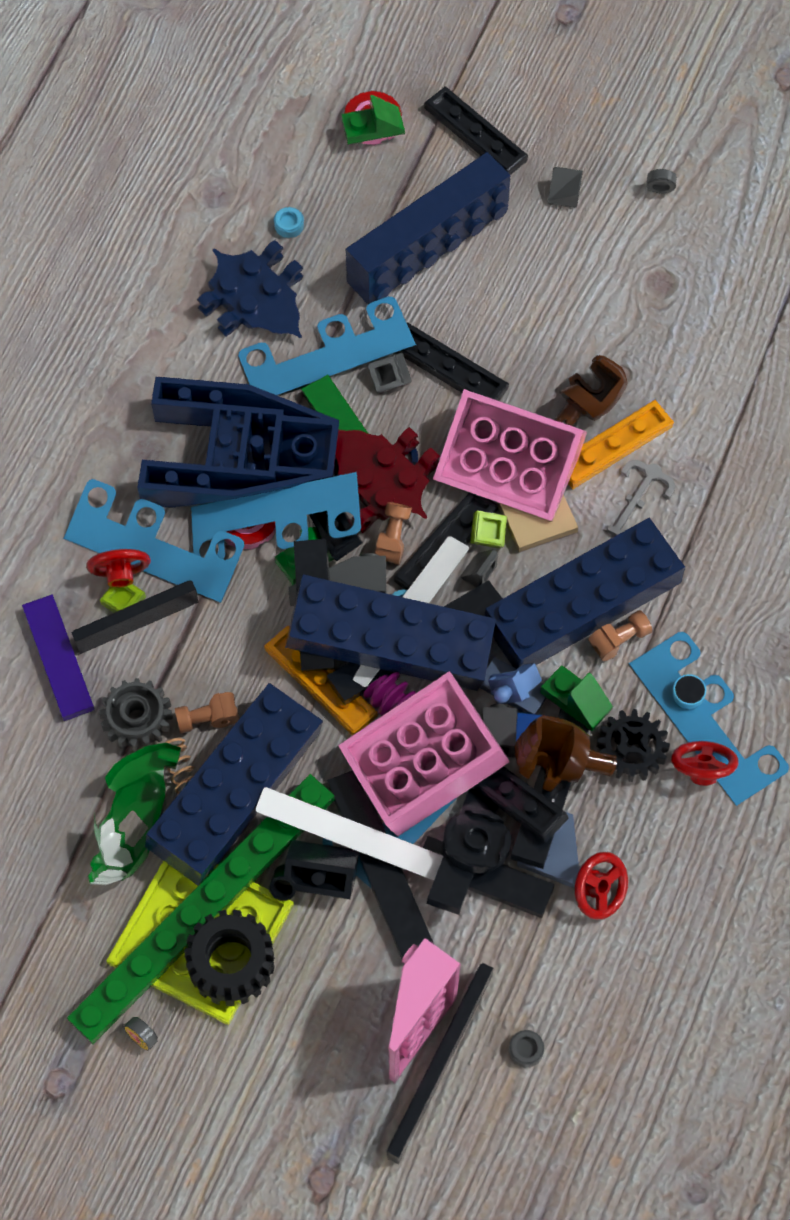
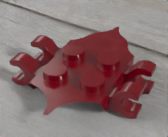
M410 427L401 433L393 445L383 435H371L360 430L344 431L339 429L336 458L339 464L338 475L357 472L359 500L366 506V508L360 509L361 533L367 531L378 519L385 521L390 518L385 514L387 502L412 507V513L418 514L425 519L427 518L421 505V497L425 486L430 481L426 476L437 469L440 455L432 448H429L415 465L411 463L405 455L414 450L419 445V441L416 439L418 434Z

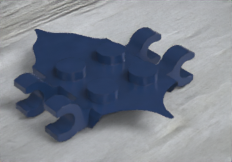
M276 240L269 243L259 256L252 250L239 255H226L215 248L213 249L217 257L218 266L215 275L208 283L211 292L207 291L197 299L201 304L198 306V309L205 316L213 313L220 305L229 311L217 319L220 324L218 330L225 337L229 336L243 324L249 329L259 327L273 333H288L302 338L298 327L300 313L296 305L295 297L297 294L290 287L303 279L304 276L300 273L303 267L296 260H293L278 276L270 268L284 258L280 253L283 247Z

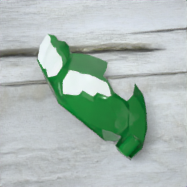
M166 742L145 746L115 763L106 775L105 780L108 788L115 791L116 794L111 810L101 822L99 828L96 825L94 814V832L100 852L93 857L90 863L92 868L88 875L90 884L109 885L123 881L125 878L131 877L147 859L149 850L148 847H145L146 834L159 819L165 799L166 784L164 770L166 768L176 769L181 747ZM131 811H134L148 827L134 847L125 843V832L119 831V824Z

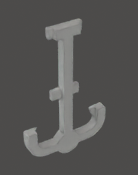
M631 460L624 465L620 473L621 475L629 478L630 470L636 468L644 472L646 478L634 496L628 494L625 500L630 503L615 527L607 525L604 529L605 532L613 536L623 532L621 529L635 507L638 506L642 509L645 505V502L640 499L652 481L659 480L665 483L668 489L662 496L668 500L671 498L675 490V482L670 476L662 472L659 465H647L639 460Z

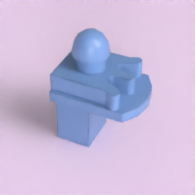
M531 663L522 665L515 671L492 674L488 683L491 694L494 695L497 704L522 702L530 697L528 692L538 685L542 679L536 664Z

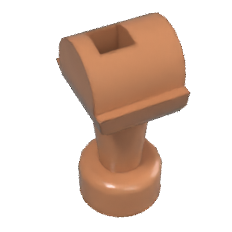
M387 502L385 514L390 519L386 532H380L375 550V554L386 556V562L397 565L401 563L404 552V544L401 540L403 520L410 518L412 510L410 506Z
M641 610L631 614L628 617L629 623L614 629L612 624H606L590 635L588 641L602 661L613 659L617 655L620 645L634 635L643 638L652 633L651 623Z
M231 692L217 693L213 695L209 705L189 711L187 706L175 708L181 734L192 731V724L211 721L213 727L224 728L237 723L240 719L235 705V696Z

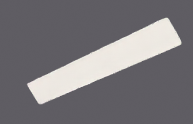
M451 536L447 537L403 597L430 603L468 552L469 547ZM360 665L353 681L363 687H367L380 669Z
M267 787L263 789L256 807L258 813L431 880L435 879L443 858L440 854Z

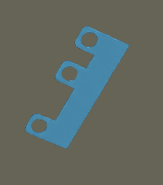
M389 296L367 305L366 310L374 327L373 330L355 336L347 316L338 314L320 321L317 325L325 345L323 348L279 364L275 363L269 346L263 342L240 350L238 356L250 385L274 395H279L315 382L326 375L332 376L412 347L416 343L396 299ZM380 304H390L394 309L393 316L387 320L378 319L374 314L375 308ZM339 321L345 326L343 335L337 338L328 336L325 329L330 322ZM256 349L262 350L266 354L265 362L260 366L249 365L246 360L248 353Z
M357 472L306 482L292 488L191 507L193 554L200 556L199 550L201 545L208 540H212L217 531L227 532L275 522L277 546L280 549L294 547V542H287L282 536L285 526L290 523L299 524L302 534L296 541L308 540L307 515L323 511L328 513L329 534L332 538L355 535L361 530ZM343 512H349L354 516V525L347 531H339L335 527L336 517ZM224 539L217 543L219 546L217 556L224 559L225 544Z
M91 479L86 483L63 539L98 553L116 549L143 551L151 559L150 565L143 570L144 572L176 585L192 580L198 594L220 603L222 602L244 548V541L240 537L225 531H217L212 538L205 558L155 538L165 515V510L162 506L145 499L137 500L126 526L107 519L116 496L115 488L95 479ZM96 487L103 488L108 496L106 504L100 508L92 507L88 502L89 492ZM150 507L155 511L156 521L152 526L142 527L138 524L136 516L141 508ZM222 539H229L235 544L236 551L230 559H221L216 554V545ZM140 560L131 562V565L140 562Z
M678 632L630 662L629 665L688 743L694 741L715 742L735 752L739 761L737 769L731 775L717 779V781L737 806L785 775L789 771V765L779 751L771 745L763 747L746 759L743 758L711 716L734 699L733 692L720 676L711 675L703 680L706 686L718 684L723 688L725 695L721 702L710 703L704 698L703 703L694 709H685L676 704L672 696V690L676 680L681 677L678 671L697 660L701 654L700 649L687 633ZM676 641H685L691 647L690 656L684 660L674 658L670 652L671 645ZM713 752L712 755L716 760L728 764V760L724 756ZM763 755H773L778 759L779 769L776 773L768 775L760 771L758 760Z

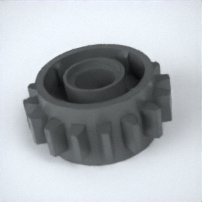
M135 678V681L130 683L124 680L117 689L114 687L110 688V697H103L102 699L106 709L99 710L100 717L104 720L101 722L103 731H109L107 734L111 742L118 740L121 749H124L127 745L131 746L133 751H137L138 747L150 746L155 740L161 742L162 732L170 731L169 723L166 720L173 719L172 710L168 709L171 707L169 697L163 698L165 695L163 688L160 687L155 690L152 681L149 680L145 684L141 683L139 678ZM135 710L144 712L138 719L128 717Z

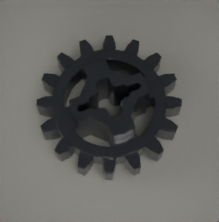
M637 709L632 710L631 716H626L625 712L621 710L619 711L618 720L609 716L606 723L608 727L601 726L599 735L601 738H597L596 747L602 749L599 751L601 753L616 755L617 764L615 769L617 770V779L625 773L628 774L629 782H633L635 775L639 774L640 778L644 781L647 779L648 770L656 775L660 768L658 764L664 765L667 756L664 753L669 751L670 743L663 741L666 740L668 732L658 731L661 721L658 719L651 723L649 721V712H646L643 717H638ZM612 737L615 738L614 742L618 745L614 752L611 747ZM651 739L655 746L654 754L651 753L652 749L648 746Z

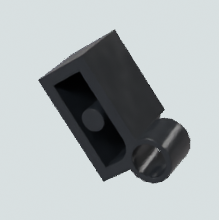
M292 840L285 864L279 865L273 873L269 892L275 899L280 901L291 899L296 891L351 899L356 881L359 851ZM279 880H286L291 885H284Z

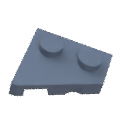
M566 812L569 819L555 832L544 868L541 869L521 862H517V866L575 889V881L579 872L573 814Z

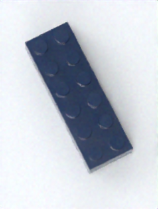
M486 152L345 249L347 283L367 304L387 297L394 288L411 281L420 270L434 265L438 258L446 252L456 250L461 242L469 236L479 234L485 225L494 219L502 218L508 210L511 175Z
M649 517L485 608V616L496 619L493 638L514 668L518 669L522 665L531 663L538 665L591 635L602 626L614 622L681 584L685 566Z
M303 574L298 586L285 648L386 671L398 672L399 674L435 681L450 671L461 688L478 691L485 681L496 619Z
M268 683L146 834L145 847H148V850L199 886L257 815L256 807L263 789L267 787L276 790L319 736L323 720L274 685Z

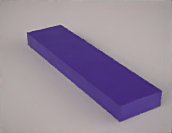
M53 594L23 604L24 613L63 721L94 711V705Z

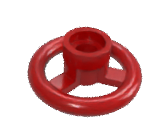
M116 549L91 557L86 563V568L89 573L95 576L107 577L108 586L119 588L133 584V574L148 568L151 559L147 553L140 550ZM140 560V562L131 565V562Z
M694 741L682 744L671 755L673 766L682 774L689 776L693 783L701 786L713 785L717 779L731 775L739 764L738 757L734 751L724 745L709 741ZM702 751L695 757L681 758L689 752ZM713 752L724 756L728 760V764L716 760L712 755Z
M599 852L589 857L583 863L576 877L574 891L577 905L584 915L594 920H602L610 917L620 908L628 890V873L623 861L613 853ZM602 862H608L613 865L607 873L593 869ZM618 878L616 894L607 906V894L610 891L611 884ZM586 896L596 898V909L588 904Z

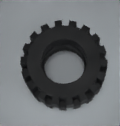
M226 910L219 911V917L213 918L212 914H209L205 917V924L201 925L198 922L193 927L195 934H189L186 941L188 948L185 949L186 966L194 987L199 989V993L203 997H211L212 1002L220 1004V1001H225L226 1006H234V1001L241 1000V1004L249 1002V996L254 995L255 998L261 994V987H267L270 983V974L274 973L275 968L272 941L270 935L266 933L265 926L261 922L257 924L254 916L248 913L246 917H243L239 910H233V915H227ZM237 942L250 950L251 957L247 965L240 971L232 974H224L214 970L209 962L214 950L224 943Z

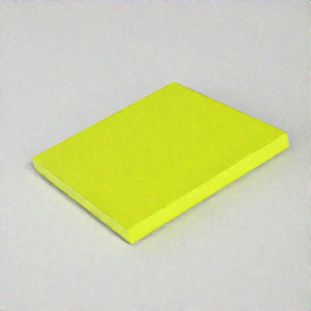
M163 861L107 958V964L117 968L198 885ZM253 882L226 912L227 915H233V910H239L243 917H246L248 913L254 916L257 924L261 922L265 926L266 933L270 935L273 945L294 906V902L291 900H277L271 895L269 889ZM237 942L224 943L212 953L209 961L210 966L220 973H236L247 965L251 953L243 944ZM185 952L152 985V987L227 1025L230 1024L241 1004V1000L234 1001V1006H226L225 1001H220V1004L212 1002L211 997H203L199 993V989L195 988L186 966Z

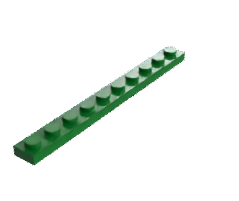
M311 774L288 795L324 810L335 800V795ZM267 816L67 1017V1020L93 1045L185 952V949L188 948L186 941L189 934H195L193 927L198 922L201 925L205 924V917L209 914H212L213 918L219 917V911L227 910L291 845L292 840H296L304 830Z

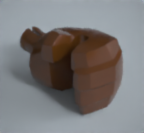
M596 355L592 359L589 369L595 378L599 380L600 388L597 390L592 389L578 373L569 377L570 386L559 392L566 399L567 405L554 420L561 423L565 421V424L574 426L581 416H586L595 421L607 414L619 401L628 385L623 368L605 356Z
M542 715L532 721L520 735L514 746L519 773L529 779L535 766H542L546 772L543 789L550 792L562 780L578 782L584 770L611 777L617 764L616 755L590 749V737L583 729L567 720Z

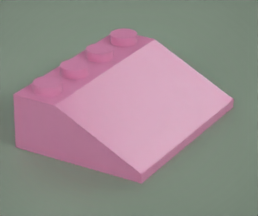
M464 389L433 480L553 521L577 463L587 431Z
M450 671L338 745L382 820L397 837L510 762Z
M424 938L419 946L413 944L402 959L404 966L401 970L402 976L389 1044V1079L394 1083L457 1000L460 963L426 938Z

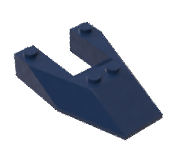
M155 377L151 401L155 422L211 427L205 465L142 460L137 486L140 499L148 500L162 507L175 508L237 499L292 488L306 482L333 477L340 424L338 419L249 384Z

